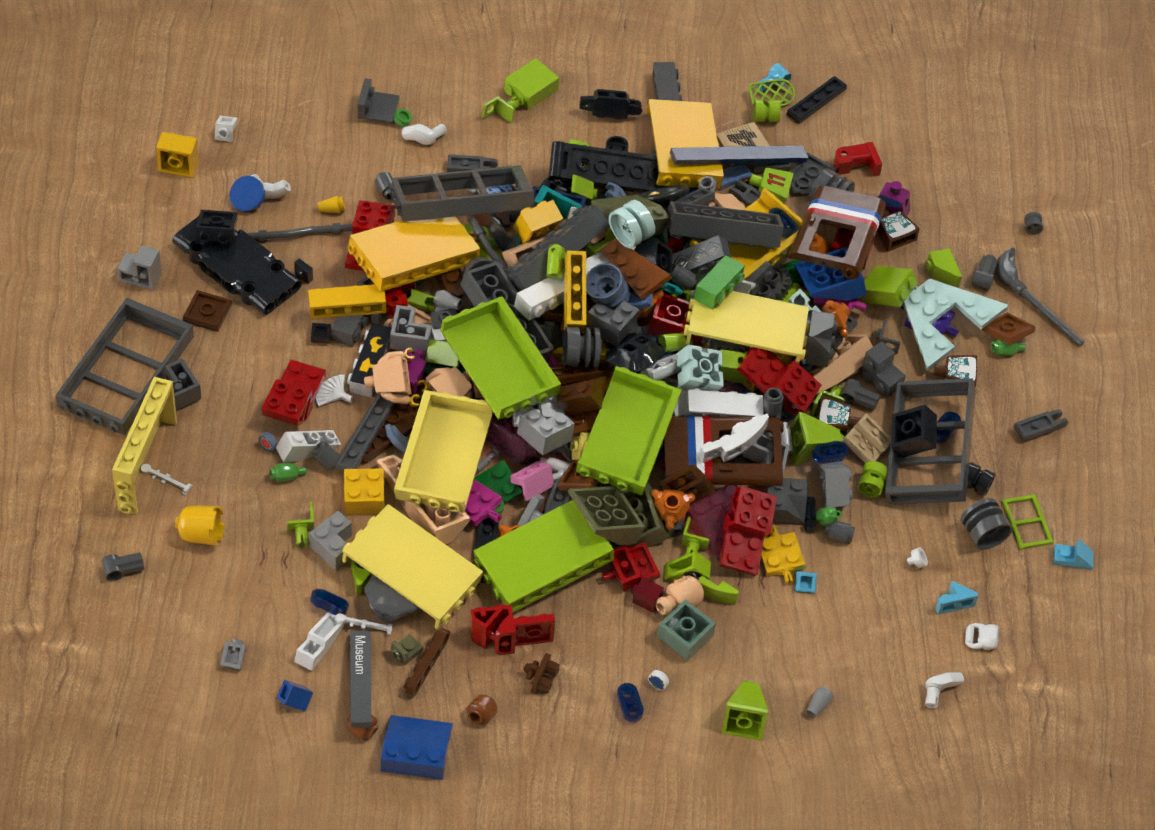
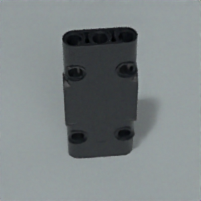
M198 216L179 230L173 237V244L185 253H188L192 263L198 264L204 273L231 294H240L244 304L254 306L264 315L271 313L301 288L302 281L288 271L281 260L275 259L268 249L243 230L237 231L235 229L233 243L221 244L220 242L213 241L203 243L196 240Z

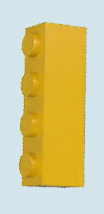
M567 251L564 257V330L565 327H579L580 331H583L586 326V251Z
M375 284L308 290L310 319L386 313L385 291L380 292Z

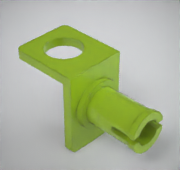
M497 96L484 104L482 118H486L496 112L511 123L515 109L521 106V102L517 97H513L505 102Z
M836 384L831 387L830 392L821 390L814 402L811 416L814 417L818 407L821 405L822 396L844 403L845 399L840 397L843 390L842 387L839 385L838 389L835 390Z
M310 502V519L287 521V531H296V546L302 547L301 540L303 539V546L307 547L309 545L307 530L314 529L313 502Z
M688 517L681 544L687 546L685 555L695 551L698 552L699 549L707 551L709 545L708 538L688 533L691 517Z

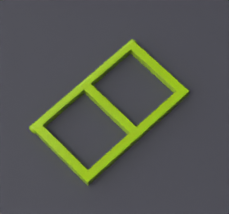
M1035 494L1002 500L1021 550L1053 544L1052 536ZM1032 500L1038 517L1014 521L1008 504ZM1041 522L1047 540L1023 544L1016 526Z

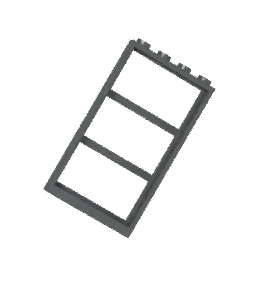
M521 165L391 178L392 184L389 185L392 202H394V207L397 209V215L401 216L403 222L523 210L527 207L534 208V191ZM515 184L518 191L488 194L485 187ZM478 188L480 195L447 198L445 191ZM437 192L440 199L406 202L404 195Z
M126 298L55 395L57 407L62 408L63 411L76 414L79 418L90 420L98 426H104L114 433L118 432L125 435L136 418L153 378L165 379V366L177 361L193 339V325ZM127 319L178 339L162 363L111 342ZM106 348L157 369L141 394L89 372ZM87 379L136 401L124 418L119 419L72 399L71 396L81 382Z
M973 378L897 382L894 414L905 411L906 398L968 396L965 421L937 422V430L964 429L962 455L900 458V455L890 445L885 490L889 504L966 502L976 395ZM961 463L959 484L897 486L899 466Z

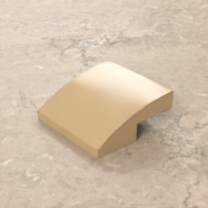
M866 413L846 434L842 441L866 463L877 460L881 453L891 444V437Z

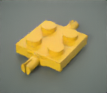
M773 525L771 536L764 538L761 560L767 577L783 575L786 585H789V582L791 585L794 583L791 573L796 570L805 569L803 555L795 532L781 535L778 534L776 525Z

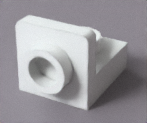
M220 115L215 123V140L232 142L233 131L237 126L238 118Z

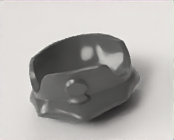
M372 575L364 587L370 608L381 621L394 622L412 613L420 614L422 612L421 608L375 575Z

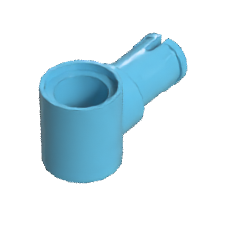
M776 63L770 68L768 76L758 82L774 79L790 81L792 75L780 63ZM761 86L759 90L763 92L767 88Z

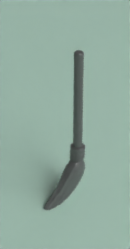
M1015 248L1008 249L998 257L997 272L1003 283L1011 286L1014 292L1022 295L1078 346H1082L1084 340L1027 290V287L1018 280V271L1015 266Z

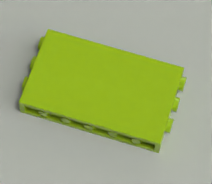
M502 296L486 303L482 302L474 308L464 309L454 316H447L442 321L440 332L498 420L504 417L509 418L520 410L525 411L532 405L544 403L549 398L558 395L561 387L560 381Z
M616 366L602 402V408L599 410L582 456L577 463L576 472L584 477L595 478L603 484H611L620 490H628L642 496L678 403L681 389L667 385L663 381L648 378L644 374H637L627 368Z
M571 500L474 550L475 559H473V563L483 571V579L487 585L491 584L493 587L492 591L496 599H500L504 605H511L513 613L613 561L614 549L608 539L593 532L574 500Z

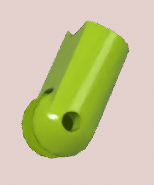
M554 244L548 249L546 276L551 279L564 278V257L566 252L559 244Z
M411 289L410 298L407 299L409 305L428 313L435 312L436 307L433 306L435 305L433 295Z
M684 332L660 335L658 339L665 352L680 351L688 345L685 344L687 336L683 335ZM690 339L689 345H693V340Z

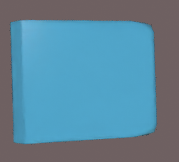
M797 571L795 591L815 593L817 573Z

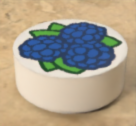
M654 670L648 677L649 683L657 690H664L669 684L667 675L662 671Z

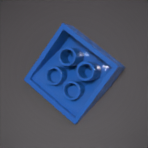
M844 247L826 254L843 258L848 249ZM804 261L794 264L811 297L852 300L867 295L864 277L861 272L858 278L848 279L842 274V270L823 267Z
M391 715L381 755V771L443 780L452 723Z

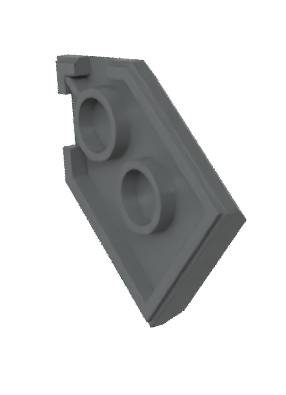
M807 152V162L798 163L791 171L794 173L791 181L793 194L810 193L815 180L824 169L829 168L836 172L837 168Z

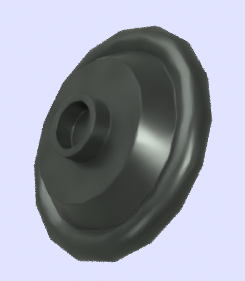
M687 185L662 187L639 194V196L661 205L664 209L668 208L670 201L675 202L688 193L689 187Z

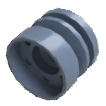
M609 263L598 264L586 274V292L594 305L599 302L614 311L623 301L629 302L631 296L630 288L621 271L615 265Z

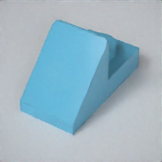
M1077 539L1075 546L1055 544L1053 564L1092 570L1094 551L1080 539Z
M951 581L949 594L938 597L935 609L939 615L974 607L978 594L965 586Z

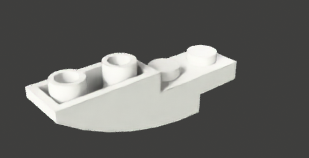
M768 414L757 415L744 423L739 422L732 427L731 435H725L717 441L705 443L700 449L699 457L704 463L720 456L723 462L747 450L765 431L769 419Z

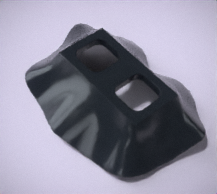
M496 212L490 215V224L487 228L500 250L504 252L516 247L514 239L504 230L501 218L496 216Z
M638 333L623 340L621 345L610 348L606 352L605 359L614 367H624L631 372H640L655 364L664 355L665 350L657 345L656 341L648 335ZM642 338L647 342L642 344L636 340ZM626 346H632L636 348V350L628 351L624 348Z

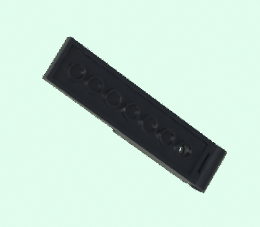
M561 141L552 142L548 175L550 179L572 183L573 175H578L594 182L596 187L605 188L606 184L611 182L630 192L635 190L646 192L668 187L657 185L659 175L657 156ZM689 187V192L686 193L685 195H687V194H689V193H691V192H693V191H695V190H697V189H699V188H691V187Z

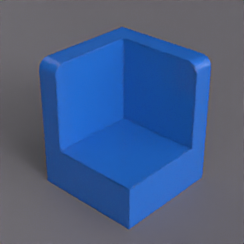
M284 680L276 699L284 705L306 711L314 692L303 685Z

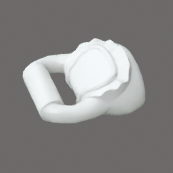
M973 623L966 627L965 644L973 649L983 648L984 650L996 649L998 647V625ZM977 628L979 629L978 643L973 644L974 629Z

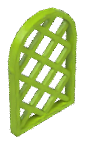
M785 79L748 84L752 106L754 100L757 99L755 98L757 92L762 95L761 99H764V97L768 100L774 99L777 95L781 98V107L789 105L795 96L793 85ZM784 83L790 86L788 90L783 87ZM773 84L779 87L777 91L771 89ZM761 86L767 88L765 93L759 90ZM780 89L786 91L784 96L778 93ZM769 90L774 93L772 98L766 95ZM787 94L792 96L790 101L785 98Z

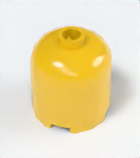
M188 505L181 511L179 517H176L175 528H178L180 537L186 542L218 546L217 541H222L225 522H221V515H224V510L221 506Z

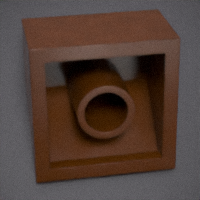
M603 376L561 386L557 397L558 405L567 416L601 409L607 377Z

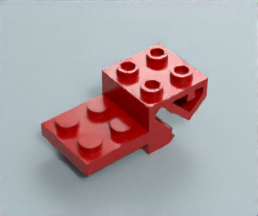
M359 200L352 225V235L394 223V205ZM348 251L345 268L365 271L362 266L358 265L353 254H350Z
M751 347L737 368L743 376L763 392V399L768 389H780L784 397V410L795 415L806 411L822 386L796 361L793 360L786 365L771 351Z
M291 359L281 380H275L261 408L262 415L296 426L303 424V420L308 419L313 409L314 399L327 375L326 370Z
M743 486L736 488L730 501L733 512H727L724 517L722 530L725 533L719 566L753 576L758 575L764 537L771 534L777 496Z
M503 604L495 607L471 609L470 634L472 642L486 649L494 641V651L498 655L514 654L515 646L554 641V614L543 613L538 616L513 618L511 605Z

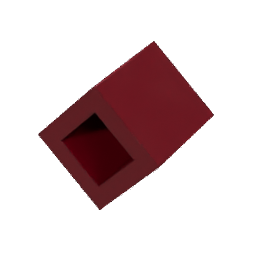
M642 578L640 583H636L631 591V594H633L632 603L654 613L656 601L658 598L663 597L664 587Z

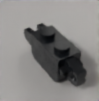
M597 89L594 91L593 96H580L579 108L591 111L592 116L598 118L628 119V115L639 116L643 112L641 101L629 99V94L626 91Z

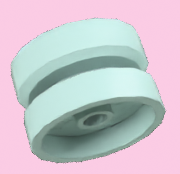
M631 200L624 204L623 207L612 211L609 215V224L614 236L624 247L629 249L634 248L641 241L652 237L655 233L654 220L650 212L640 201Z

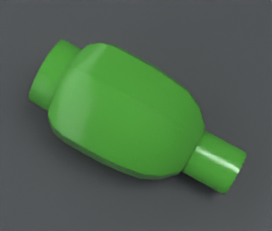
M998 339L991 343V352L998 356H1011L1018 351H1025L1026 349L1025 344H1018L1017 342L1009 345Z
M293 463L276 464L274 468H270V479L278 483L291 482L298 475H306L305 467H297Z
M835 507L821 508L817 511L816 521L822 526L831 525L842 516L840 510H836Z

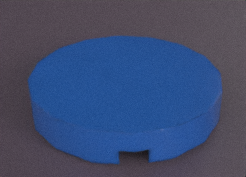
M248 175L237 179L231 186L229 193L232 205L242 212H252V210L259 208L265 198L262 182Z

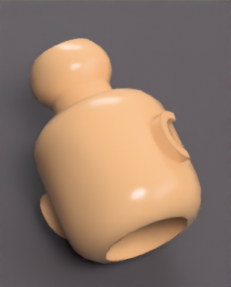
M682 576L665 588L664 596L656 601V608L660 614L669 615L684 600H687L693 606H697L704 599L703 587L695 577Z

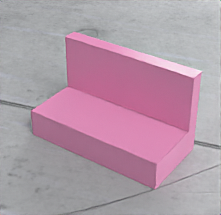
M539 461L510 476L511 483L522 486L524 500L526 501L530 500L532 496L541 494L554 486L551 464Z

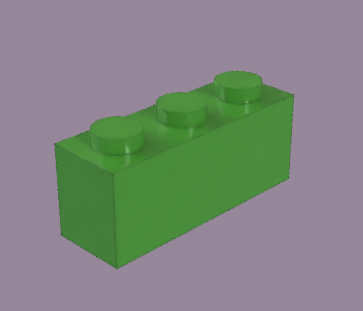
M725 255L696 285L694 299L714 309L717 304H721L727 294L732 293L737 283L740 284L743 281L745 265Z

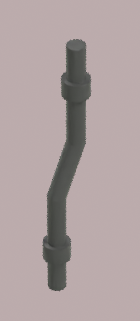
M475 216L470 217L468 220L474 229L475 237L480 240L487 255L493 261H498L506 273L505 270L508 268L506 262L492 249L485 236V230L479 225Z
M333 223V225L310 226L287 231L267 232L266 230H259V232L247 234L255 240L267 241V239L290 238L315 233L333 232V234H341V232L352 231L353 224L340 225V223Z

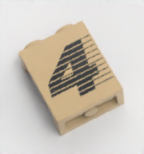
M754 122L717 133L719 147L770 146ZM725 164L728 168L734 166V164Z

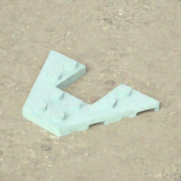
M928 279L912 291L903 303L927 371L955 349V346L931 325L938 318L955 306L979 329H983L1008 309V305L933 279Z

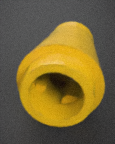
M337 195L318 202L319 213H341V211H345L343 196L339 197Z

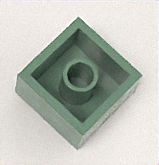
M684 600L659 624L657 637L688 661L714 636L716 623L687 600Z

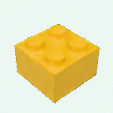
M162 132L156 146L158 171L194 178L199 164L197 138Z
M554 200L549 202L542 201L534 208L527 207L523 209L513 228L521 243L524 244L545 236L552 230L556 231L559 228V224L563 221V217Z
M384 468L344 469L345 515L379 514L384 509Z

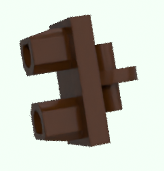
M545 653L540 665L538 661L534 660L532 664L527 663L524 666V672L527 674L526 679L531 680L534 677L531 682L533 685L531 693L537 694L538 690L549 693L553 680L546 678L545 675L549 674L556 677L559 672L560 664L552 661L551 655Z

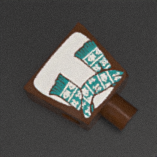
M885 209L877 232L887 252L917 241L920 229L902 211L890 214Z
M977 355L947 356L945 366L934 365L933 376L944 377V379L949 380L973 378L976 387Z
M822 396L818 420L840 429V433L845 437L848 427L853 428L861 418L850 416L851 405Z

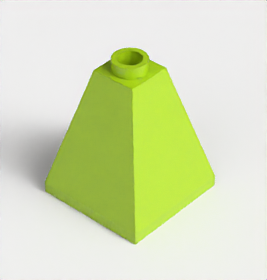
M803 412L797 414L789 428L792 434L793 453H791L794 466L838 451L839 447L844 444L842 441L844 435L840 433V429Z
M742 681L727 702L721 734L762 741L768 708L758 683Z

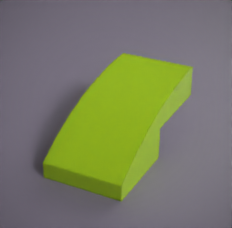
M703 576L699 578L698 581L704 590V597L726 604L737 603L739 591L724 581L717 586Z

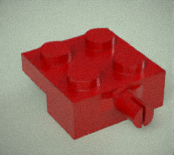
M645 542L630 548L624 545L614 549V560L610 562L612 570L601 574L604 582L616 578L623 591L633 588L636 583L639 584L642 578L649 581L660 578V572Z

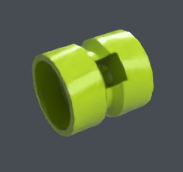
M764 99L754 100V122H765L766 120L769 122H780V100L769 99L768 102Z
M876 461L866 462L858 482V491L866 497H879L882 494L884 482L887 478V467Z

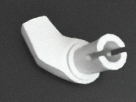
M421 124L407 126L402 129V136L405 140H415L424 145L434 144L436 138L447 133L444 124H439L433 129Z
M257 174L251 175L262 182ZM285 180L274 184L262 182L265 190L264 199L280 198L291 191L290 184Z
M947 672L929 678L925 682V688L927 689L925 706L933 709L937 708L939 694L942 690L963 684L964 677L962 673Z

